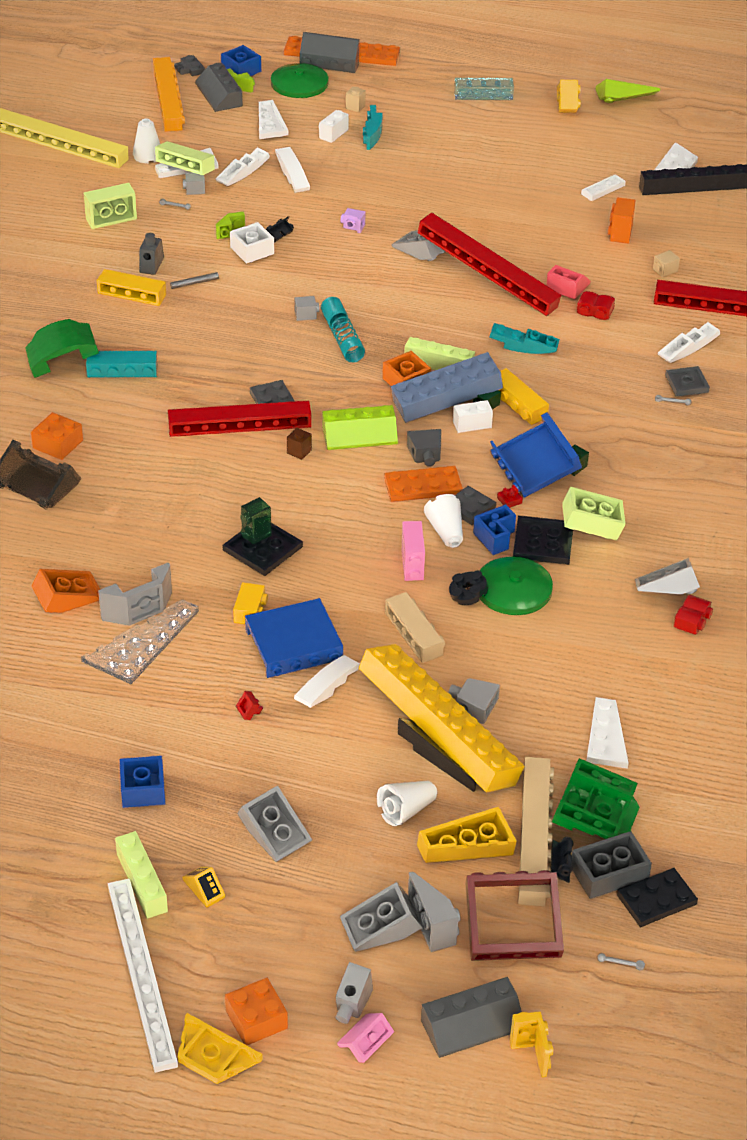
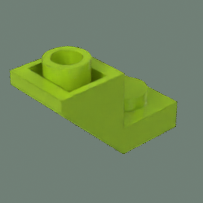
M231 68L227 69L242 91L253 92V86L255 85L253 77L247 72L237 75Z
M244 211L228 213L216 224V238H230V231L245 227Z

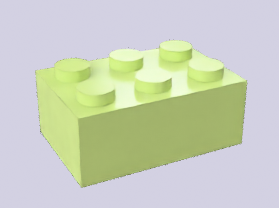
M130 183L84 192L86 220L91 229L137 219L135 191Z
M570 487L562 502L564 526L569 529L617 540L626 524L623 500Z

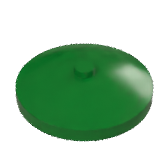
M305 63L284 65L276 69L271 75L272 88L277 93L291 98H309L319 95L327 89L329 84L328 74L322 68Z
M502 557L488 562L480 569L488 583V592L479 599L487 607L499 613L507 615L530 614L543 608L552 596L553 581L550 574L543 566L532 560L522 557Z

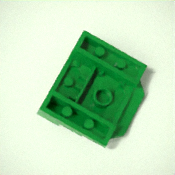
M71 319L60 320L39 329L32 341L25 347L34 378L51 372L48 360L79 349L83 359L99 354L89 323H79Z
M579 758L552 823L571 831L573 828H576L592 836L595 834L605 839L630 832L640 808L633 797L638 783Z

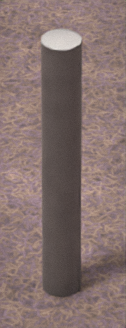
M218 272L174 281L170 282V286L173 289L219 279Z

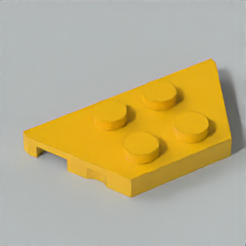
M189 1013L185 1015L181 1046L178 1052V1062L219 1084L263 1060V1054Z

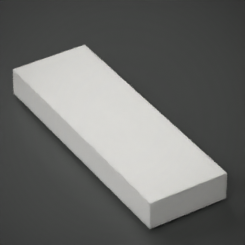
M615 174L582 189L581 195L593 201L625 186L626 181Z

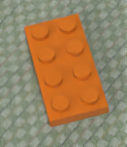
M456 466L384 473L391 502L435 498L444 494L456 495L463 490Z

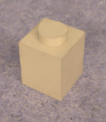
M352 87L346 93V109L360 112L365 107L366 90Z
M670 250L658 254L654 257L653 270L662 277L678 272L680 258Z

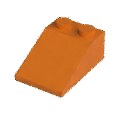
M39 569L32 584V588L44 611L50 613H63L99 601L98 590H101L90 571Z

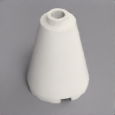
M142 119L137 127L133 148L134 159L145 164L152 160L157 162L155 147L160 145L154 123L150 119Z
M453 494L439 495L436 497L437 500L427 502L424 506V513L444 544L454 548L463 541L461 504L459 499Z
M430 781L385 784L378 789L377 805L378 807L382 806L384 813L381 815L388 824L392 826L401 825L435 801L437 788Z

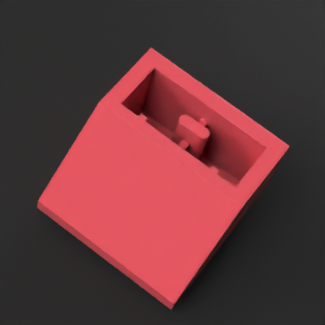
M555 265L547 274V286L559 294L572 299H576L591 283L585 275Z

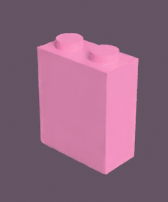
M404 521L402 524V559L405 581L424 580L425 547L422 521Z

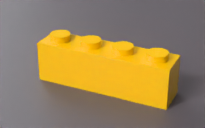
M104 269L97 279L98 294L160 306L167 295L166 281Z
M507 368L500 370L503 388L499 389L501 392L500 399L530 425L542 421L541 415L549 412V404Z

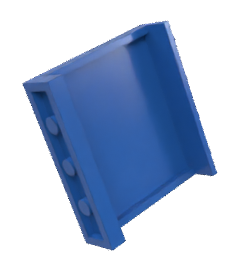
M548 412L541 415L542 424L496 447L494 442L490 441L493 448L490 452L493 458H498L497 462L501 470H506V477L509 481L514 482L512 484L516 486L518 492L524 498L582 468L579 456Z
M320 598L245 616V630L248 635L251 634L266 666L267 678L331 663L343 655V644Z

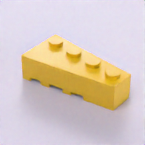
M498 806L419 831L417 847L425 863L511 856L514 855L517 841Z

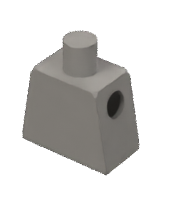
M469 678L462 688L452 684L449 694L456 698V701L472 717L476 718L479 723L484 724L499 699L500 685Z
M349 962L336 994L338 1012L335 1018L339 1022L348 1024L351 1016L355 1018L360 1017L373 991L371 969Z

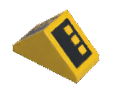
M199 867L182 877V880L206 908L225 898L224 891L212 867Z

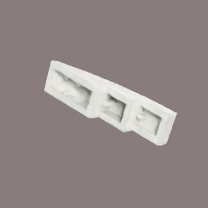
M257 147L250 155L246 153L240 160L234 159L216 178V181L230 186L242 180L270 158L269 153Z
M290 147L275 149L283 174L287 176L289 184H292L294 192L310 190L306 175Z
M707 322L700 329L693 328L686 335L681 333L661 349L658 355L669 363L682 359L719 336L720 330Z
M342 655L311 678L298 691L294 699L310 708L333 696L334 689L346 683L347 676L356 672L360 663Z

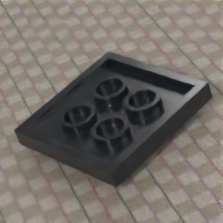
M518 515L513 557L569 565L573 530L564 526V520Z
M259 517L224 543L223 551L266 576L303 547V541L265 518Z

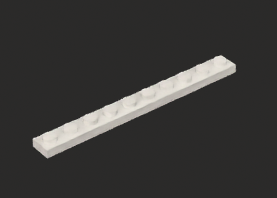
M130 879L108 883L154 1073L177 1068L178 1061Z

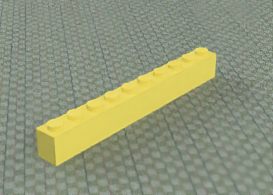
M0 108V132L116 168H120L129 160L128 146Z

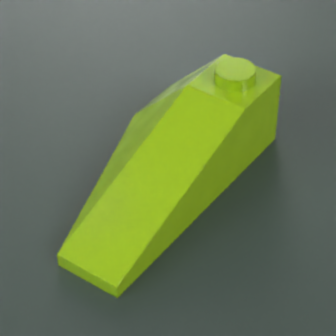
M605 79L596 85L595 88L599 100H604L606 103L654 95L660 91L658 87Z

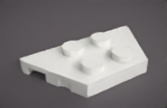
M674 143L655 170L692 168L697 164L698 157L679 144Z

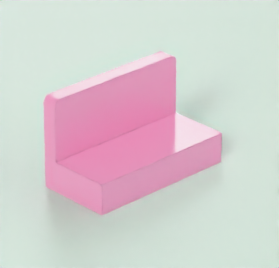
M369 1013L362 1017L337 1044L340 1048L349 1047L358 1062H365L394 1033V1030L382 1013Z

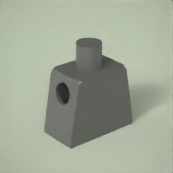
M147 233L139 249V272L155 275L164 259L162 239L155 238L154 233Z
M441 429L407 431V447L416 463L424 462L426 466H432L436 461H440Z

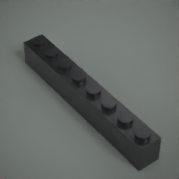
M747 164L641 171L639 189L642 195L747 189Z

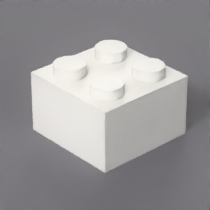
M257 222L230 231V248L245 263H250L274 254V237Z

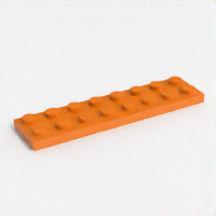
M289 36L284 49V55L300 57L302 37ZM366 42L359 43L360 63L396 66L400 47L395 45L368 44Z

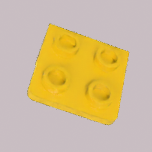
M541 1011L513 1014L510 1034L511 1049L535 1047L541 1077H547V1071L551 1069L550 1056L553 1055L552 1042L548 1041L546 1036L548 1035L547 1021H543Z

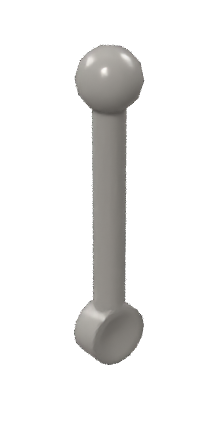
M165 199L159 201L161 205L168 204L184 207L187 210L191 208L190 204H179L166 201Z
M661 395L655 396V401L657 402L670 401L685 403L686 405L692 403L689 398L683 400L666 398Z
M603 953L597 956L599 962L609 961L634 966L637 970H643L645 967V963L641 960L632 962L607 957Z

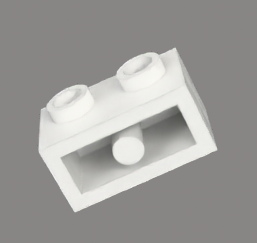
M335 110L319 123V138L332 143L343 135L349 128V114Z
M488 400L454 405L453 423L458 433L492 428L493 410Z

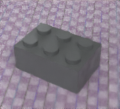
M632 831L572 850L573 872L589 899L619 890L650 877L652 863Z

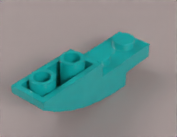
M370 105V111H367L368 121H365V127H363V144H366L367 150L376 145L382 134L383 113H377L376 105Z
M497 323L493 324L489 338L504 342L503 348L529 354L556 352L560 341L558 338L536 330L527 329V332L523 333Z

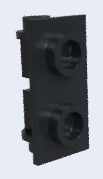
M289 216L278 220L275 225H270L266 228L274 237V243L281 239L283 235L286 236L293 231V224L288 222Z
M564 837L560 842L552 840L551 873L557 872V878L567 883L570 882V873L573 871L571 853L574 842L570 837Z

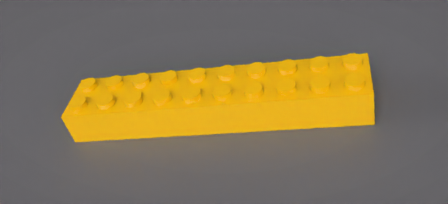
M391 644L366 649L359 669L452 760L472 777L486 793L516 786L525 766L490 731L485 729L476 718L472 717L462 705L453 699L451 694L446 692L437 681L433 680L424 669L416 664L413 658L409 657L400 646Z

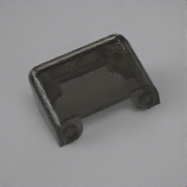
M15 440L11 441L0 459V489L5 487L37 502L44 509L55 506L81 480V477L71 465L67 463H59L57 465L35 455L30 449H22L21 443Z

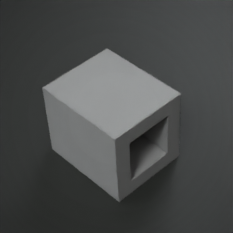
M185 173L186 179H183V189H186L187 195L205 194L204 175Z
M314 296L294 297L297 321L317 319L319 302L315 301Z

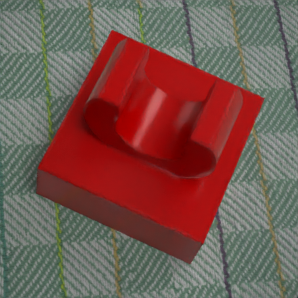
M512 485L510 489L505 487L503 491L497 493V499L509 508L522 504L523 498L518 493L515 485Z
M244 691L236 705L244 720H251L254 714L259 715L263 710V706H260L259 700L255 698L251 691Z

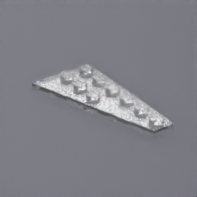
M182 599L164 609L163 613L157 617L152 616L148 618L147 622L143 625L137 624L114 637L113 642L106 646L100 645L92 654L88 655L86 653L81 656V660L89 666L132 684L199 612V608L197 605Z

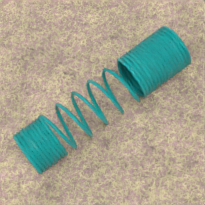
M328 297L321 304L323 315L345 359L352 363L358 362L364 357L365 348L358 338L359 336L356 334L340 299ZM347 323H349L348 327L343 328V329L340 330V331H337V330H336V329L342 328V327L345 326ZM348 328L352 329L349 333L339 336L340 332ZM350 333L354 334L353 337H348L344 341H341L343 337L349 335ZM358 346L355 350L348 351L351 347Z

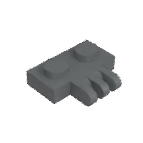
M187 55L181 58V62L174 65L181 75L188 73L191 76L201 75L205 70V67L194 55Z

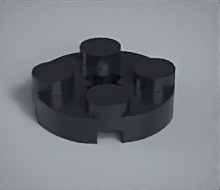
M479 570L455 574L449 586L452 599L458 601L460 605L475 604L480 601L479 598L483 594L485 596L488 592L486 578Z

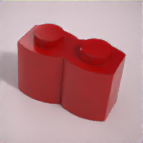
M585 291L577 303V313L587 317L593 316L600 320H608L615 307V298L609 295H598L594 292Z
M689 594L675 616L674 627L696 635L699 630L702 631L704 629L706 619H710L712 616V602Z

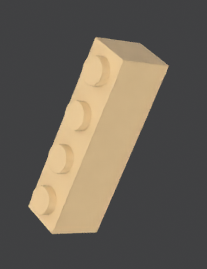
M407 592L386 599L385 614L419 660L424 663L443 656L445 641L435 631L434 625L426 619L424 612L420 611L417 607L415 600L411 599Z

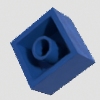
M245 45L221 54V63H223L226 69L231 68L237 75L247 72L250 76L262 72L261 56Z
M162 755L119 759L122 807L165 805Z

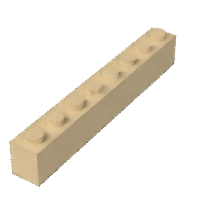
M525 757L520 871L537 873L541 870H548L551 872V867H547V863H551L552 851L548 849V846L552 845V833H549L548 829H552L553 816H549V812L553 811V800L549 799V796H553L554 783H550V780L554 778V768L550 767V759ZM550 885L519 886L518 904L545 906L546 897L550 898Z

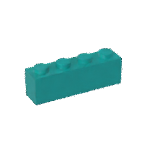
M99 351V354L88 357L86 360L87 377H157V351Z

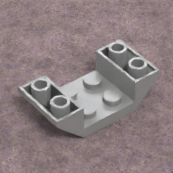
M166 563L151 569V582L124 593L117 584L98 590L102 621L130 626L164 612L172 594L170 564Z

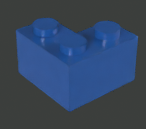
M503 505L474 516L473 533L492 555L509 549L510 534L515 532L516 515L507 505Z

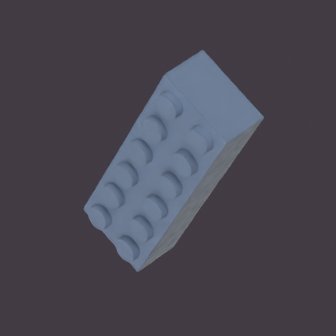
M486 352L390 387L393 402L406 423L477 398V395L502 389L503 384L500 370L489 353Z

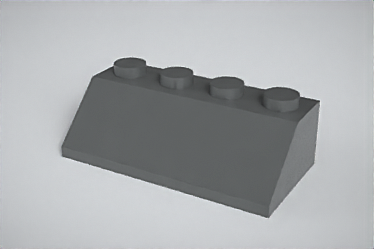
M303 32L300 63L315 65L322 69L355 73L359 66V39Z
M223 63L208 65L196 79L195 84L215 112L243 106L242 90Z
M505 977L422 1004L421 1022L438 1057L441 1058L510 1035L513 1014H518L522 1011L518 995L509 978Z

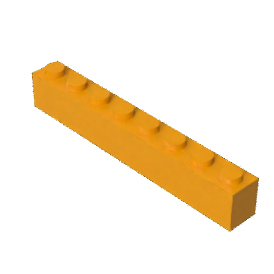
M170 57L153 58L154 75L165 132L183 130L182 124H185V117L183 115L174 62H171Z

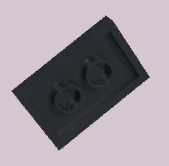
M675 868L621 888L617 892V896L640 928L695 906L698 902V898Z

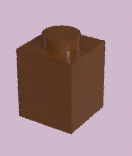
M296 428L287 436V454L302 460L312 451L311 433Z

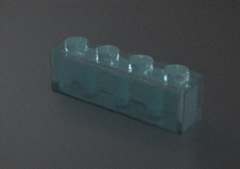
M455 78V100H513V78Z

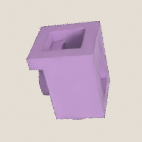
M347 208L345 213L341 215L340 222L343 223V228L356 230L357 233H361L365 226L366 212Z

